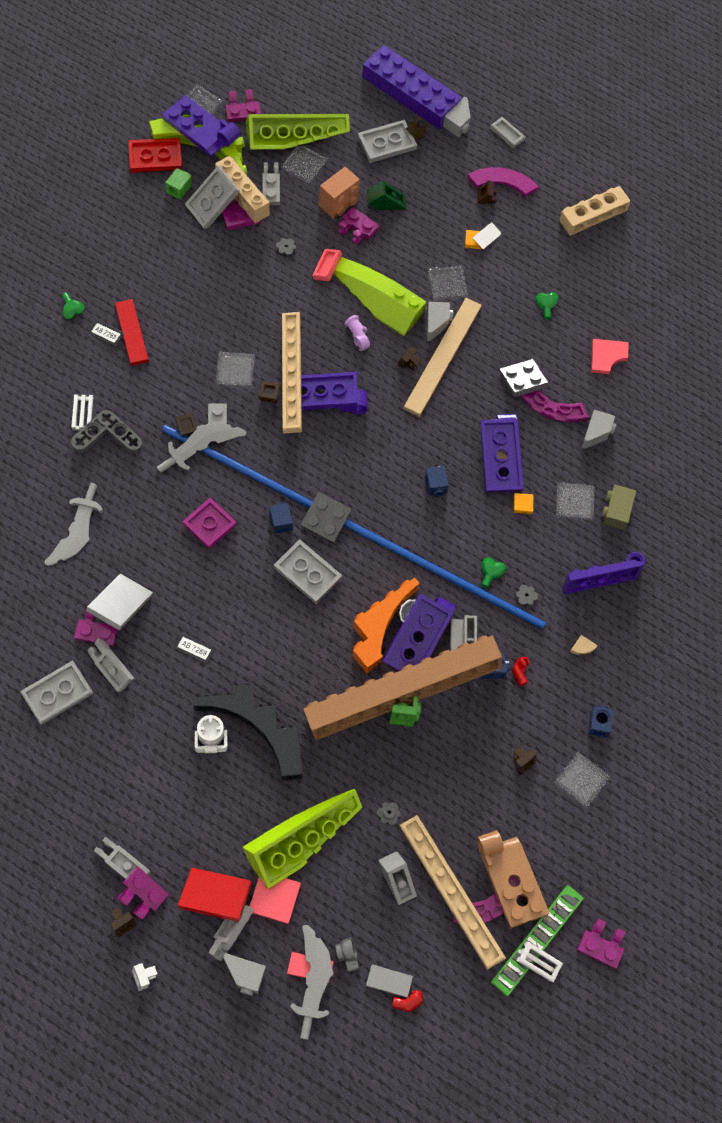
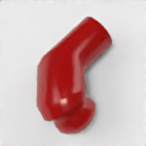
M527 657L518 658L512 669V673L520 687L528 683L524 675L529 665Z
M414 990L412 995L406 999L394 997L392 1008L408 1012L413 1011L422 1004L423 994L419 990Z

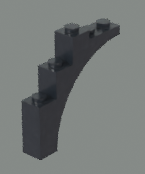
M240 683L237 686H233V694L230 695L224 692L219 693L217 696L202 694L197 696V698H193L194 711H211L229 715L246 723L262 736L274 753L279 765L282 781L302 779L298 727L285 725L277 729L275 706L262 704L255 708L253 685Z

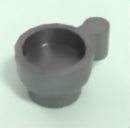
M353 938L343 939L341 943L336 944L339 961H346L348 972L360 970Z

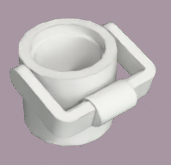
M208 715L199 721L197 731H195L196 752L217 753L227 751V730H224L223 722L220 718ZM198 737L205 746H198ZM224 738V745L217 746Z

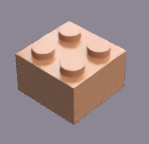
M346 167L342 168L320 185L319 207L333 219L338 215L341 216L349 206H354L358 202L360 179Z

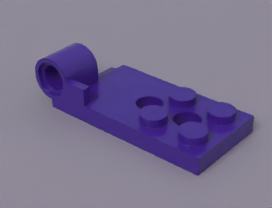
M187 95L162 114L164 121L210 157L214 156L224 146L229 147L241 136L239 128L234 123H227L223 119L219 121ZM183 115H190L189 118H187V117L183 118L182 116H183ZM196 124L203 125L200 128L195 127Z
M357 372L301 375V390L308 391L305 395H302V410L340 408V412L350 411L353 414H364L367 412V392L357 389ZM319 389L326 390L323 394L316 393Z
M497 414L496 419L481 420L486 493L523 491L521 452L516 414ZM502 451L506 454L507 458L501 460L497 457V453ZM505 469L508 472V476L501 477L498 471Z
M632 552L627 556L625 562L602 567L596 565L583 571L579 569L573 570L568 573L563 584V593L565 595L636 580L645 565V558L639 552Z
M420 593L382 662L399 672L404 666L417 665L421 660L430 657L453 615L455 605L439 596L433 601ZM415 632L422 634L423 638L420 643L415 642L413 639ZM406 649H411L413 652L411 660L404 657Z

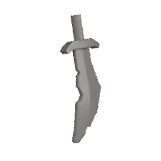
M218 422L197 426L195 432L176 450L172 442H168V450L171 457L157 466V469L162 473L176 463L180 468L189 470L190 466L186 465L184 461L194 455L197 450L201 451L208 448L207 446L210 442L221 443L236 437L245 436L246 431L239 427L232 428L229 424Z
M90 483L85 499L75 498L69 501L71 506H78L74 518L75 522H72L68 529L69 536L66 539H62L51 555L44 561L46 566L57 564L60 560L65 561L77 555L90 540L89 527L92 511L103 512L102 507L97 502L92 501L97 489L95 483Z
M304 925L302 929L305 940L306 961L311 965L310 971L306 974V985L308 988L305 991L302 1007H298L294 1003L290 1007L297 1014L304 1015L300 1038L309 1039L312 1019H319L329 1015L328 1010L323 1012L318 1010L321 997L330 978L334 974L328 949L321 938H316L315 931L308 925Z

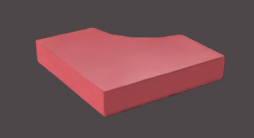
M593 339L592 373L609 374L611 367L615 363L627 361L628 342Z

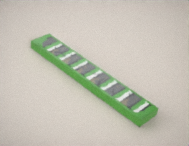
M567 885L549 907L550 914L538 921L491 981V984L508 997L529 970V968L516 961L521 956V950L525 948V942H530L539 949L544 950L584 898ZM530 949L529 953L538 958L539 954ZM526 957L525 960L532 964L534 963V961Z

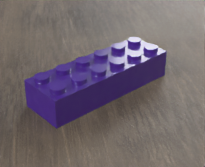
M385 45L363 64L362 77L439 130L443 127L444 116L462 99L461 96Z

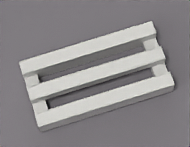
M74 395L72 430H81L84 427L85 401H89L87 424L92 420L93 395H89V397H86V395H82V397ZM78 401H81L79 426H76Z
M525 942V948L521 950V956L516 961L548 981L554 982L563 963L530 942ZM530 949L555 964V968L530 954ZM526 957L550 971L552 975L525 960Z

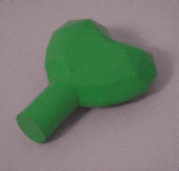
M67 292L62 294V298L66 303L62 311L65 319H71L84 311L83 303L72 300Z
M555 292L548 294L539 293L536 295L535 301L544 310V319H551V309L555 307L559 300Z
M490 557L482 561V571L485 574L482 587L489 588L492 579L498 578L505 573L506 567L504 563L495 562Z

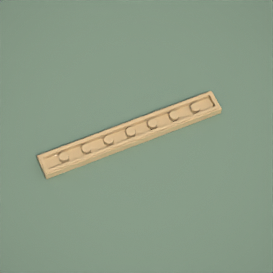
M465 298L404 405V410L419 417L421 416L479 313L481 304Z
M300 312L282 313L283 433L302 432Z
M418 815L400 825L401 830L486 969L489 970L505 960L506 957Z

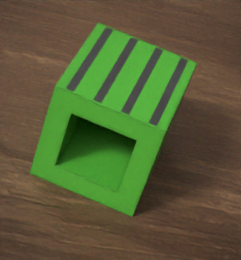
M176 168L165 182L166 193L181 200L192 186L191 175Z

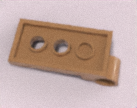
M497 830L478 836L476 840L480 856L509 928L511 929L548 916L550 914L518 838L514 837L502 841ZM512 876L518 878L519 886H511L508 879ZM519 896L525 897L527 905L524 907L519 906L516 898Z

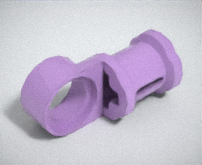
M357 315L349 317L344 325L353 333L355 345L359 346L360 351L368 349L370 342L365 335L367 328L360 323Z

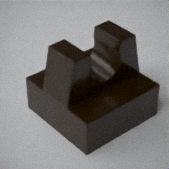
M420 116L413 119L406 127V130L417 141L429 126L428 123H425L424 126L419 124Z
M488 180L478 188V203L494 204L497 202V198L494 195L498 193V190L494 188V182Z
M412 346L401 357L397 365L402 369L408 366L414 370L421 361L415 355L418 350Z
M262 381L258 399L277 403L280 384Z
M193 413L175 417L180 436L194 433L197 429Z
M518 747L513 752L515 754L513 758L516 760V770L520 775L536 763V754L531 749L526 753Z
M119 908L111 912L115 921L110 924L118 937L137 926L129 911L124 915Z

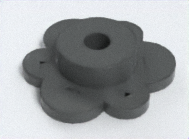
M282 238L280 242L276 243V248L279 249L280 254L291 255L293 250L296 249V245H294L293 239Z
M520 586L516 596L519 598L518 602L521 605H532L538 599V594L534 592V587Z
M385 802L382 804V808L377 810V815L381 817L382 823L388 822L391 825L395 824L397 817L401 815L398 805L394 802L390 804Z

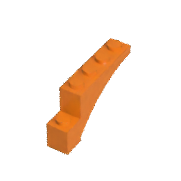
M416 578L404 581L395 592L393 590L390 591L384 600L380 603L379 601L375 602L370 606V610L366 613L361 612L354 618L353 628L364 642L360 641L353 647L352 656L366 673L382 663L381 646L386 629L400 606L418 590L420 583Z

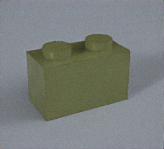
M615 484L612 491L608 490L605 501H608V506H604L601 517H604L603 524L625 530L629 522L636 490Z

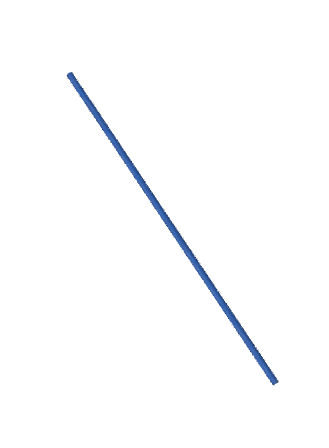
M164 425L162 428V432L183 443L189 438L186 435L180 436L178 431L167 425ZM209 447L201 450L206 455L308 508L313 503V501ZM347 519L344 526L541 629L546 624V622Z

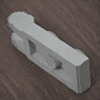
M264 162L263 195L269 201V205H280L278 162H274V173H268V162Z
M98 638L95 641V645L101 653L92 646L88 649V653L116 691L122 692L132 682L134 677L113 651L109 649V645L101 638Z
M107 837L102 841L113 852L108 856L98 847L94 850L108 866L124 879L130 875L136 866L147 875L151 873L149 869L122 847L115 845Z

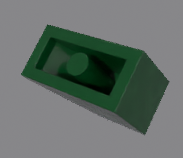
M383 180L367 190L368 204L377 210L406 209L405 194Z

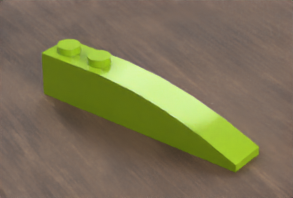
M249 114L246 118V132L250 150H284L350 132L349 114Z
M343 257L340 258L333 274L372 312L376 319L405 336L425 313L426 301L390 278L364 265Z
M352 789L291 817L243 846L251 867L266 888H271L301 869L307 863L306 860L313 853L316 854L321 849L320 846L327 839H331L336 834L335 831L341 825H345L362 808L356 790Z

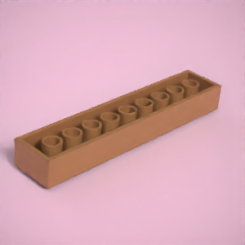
M493 635L479 637L476 642L471 644H461L457 647L458 649L453 651H443L438 657L432 659L431 657L425 658L417 665L404 666L399 672L386 673L381 679L368 680L363 686L357 688L355 686L350 687L342 694L329 695L326 697V700L319 703L318 701L309 703L303 709L315 740L391 712L393 704L406 703L409 705L412 703L414 696H418L419 701L502 669V656Z

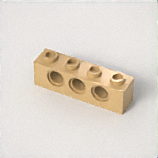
M231 156L215 163V167L220 166L238 187L240 192L234 199L255 223L270 215L269 201Z
M620 186L610 188L600 195L596 194L586 201H580L577 205L566 207L561 212L559 221L571 236L627 211L630 199Z

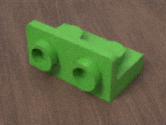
M414 696L411 706L406 703L393 704L389 724L413 726L414 722L418 721L421 711V703L418 702V696Z

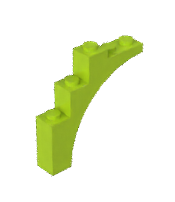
M183 115L182 117H183V118H185V117L189 118L190 115ZM163 119L149 121L153 139L180 138V143L196 146ZM200 124V125H195V127H197V128H200V127L203 126V125H201V124ZM239 137L229 147L224 146L215 155L221 160L231 156L247 175L246 166L242 165V148L245 147L243 137Z

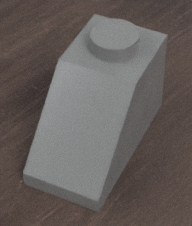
M464 97L444 116L443 127L457 137L462 133H467L470 128V111L467 97Z
M428 302L427 341L434 339L448 327L449 321H452L453 310H450V303Z
M594 410L582 448L586 449L607 440L609 434L614 433L616 424L613 423L615 416Z
M396 851L380 859L379 863L383 875L397 904L400 905L417 897L407 864Z
M225 953L224 961L237 988L241 989L240 993L252 996L253 993L258 994L266 966Z

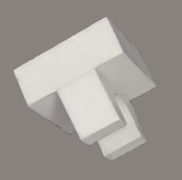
M142 963L134 966L132 970L139 991L148 988L149 980L156 978L157 975L155 966L144 969Z

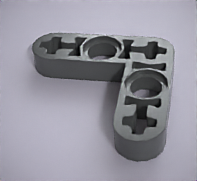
M109 410L100 412L75 434L71 440V447L76 453L85 452L106 432L129 453H137L142 446L141 438ZM103 417L106 419L109 417L110 423L108 421L103 422ZM90 428H96L98 430V434L94 436L90 435L88 433V430ZM117 428H122L125 430V434L118 436L114 431ZM76 441H83V446H76ZM130 441H131L132 443H134V442L136 441V442H137V447L134 446V445H133V446H130Z

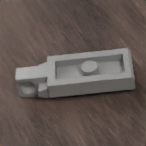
M244 906L239 922L224 919L214 935L215 942L208 952L212 957L222 961L224 954L233 945L254 910L251 907Z

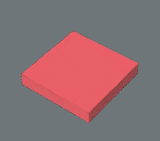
M258 878L250 907L254 910L252 914L289 924L301 883L285 878L268 889L261 879Z

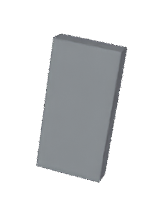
M503 117L490 125V129L513 149L526 138Z
M372 964L366 987L407 998L413 976Z

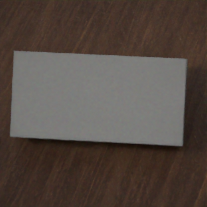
M465 615L463 620L451 619L450 651L458 649L457 647L461 644L476 642L477 616Z

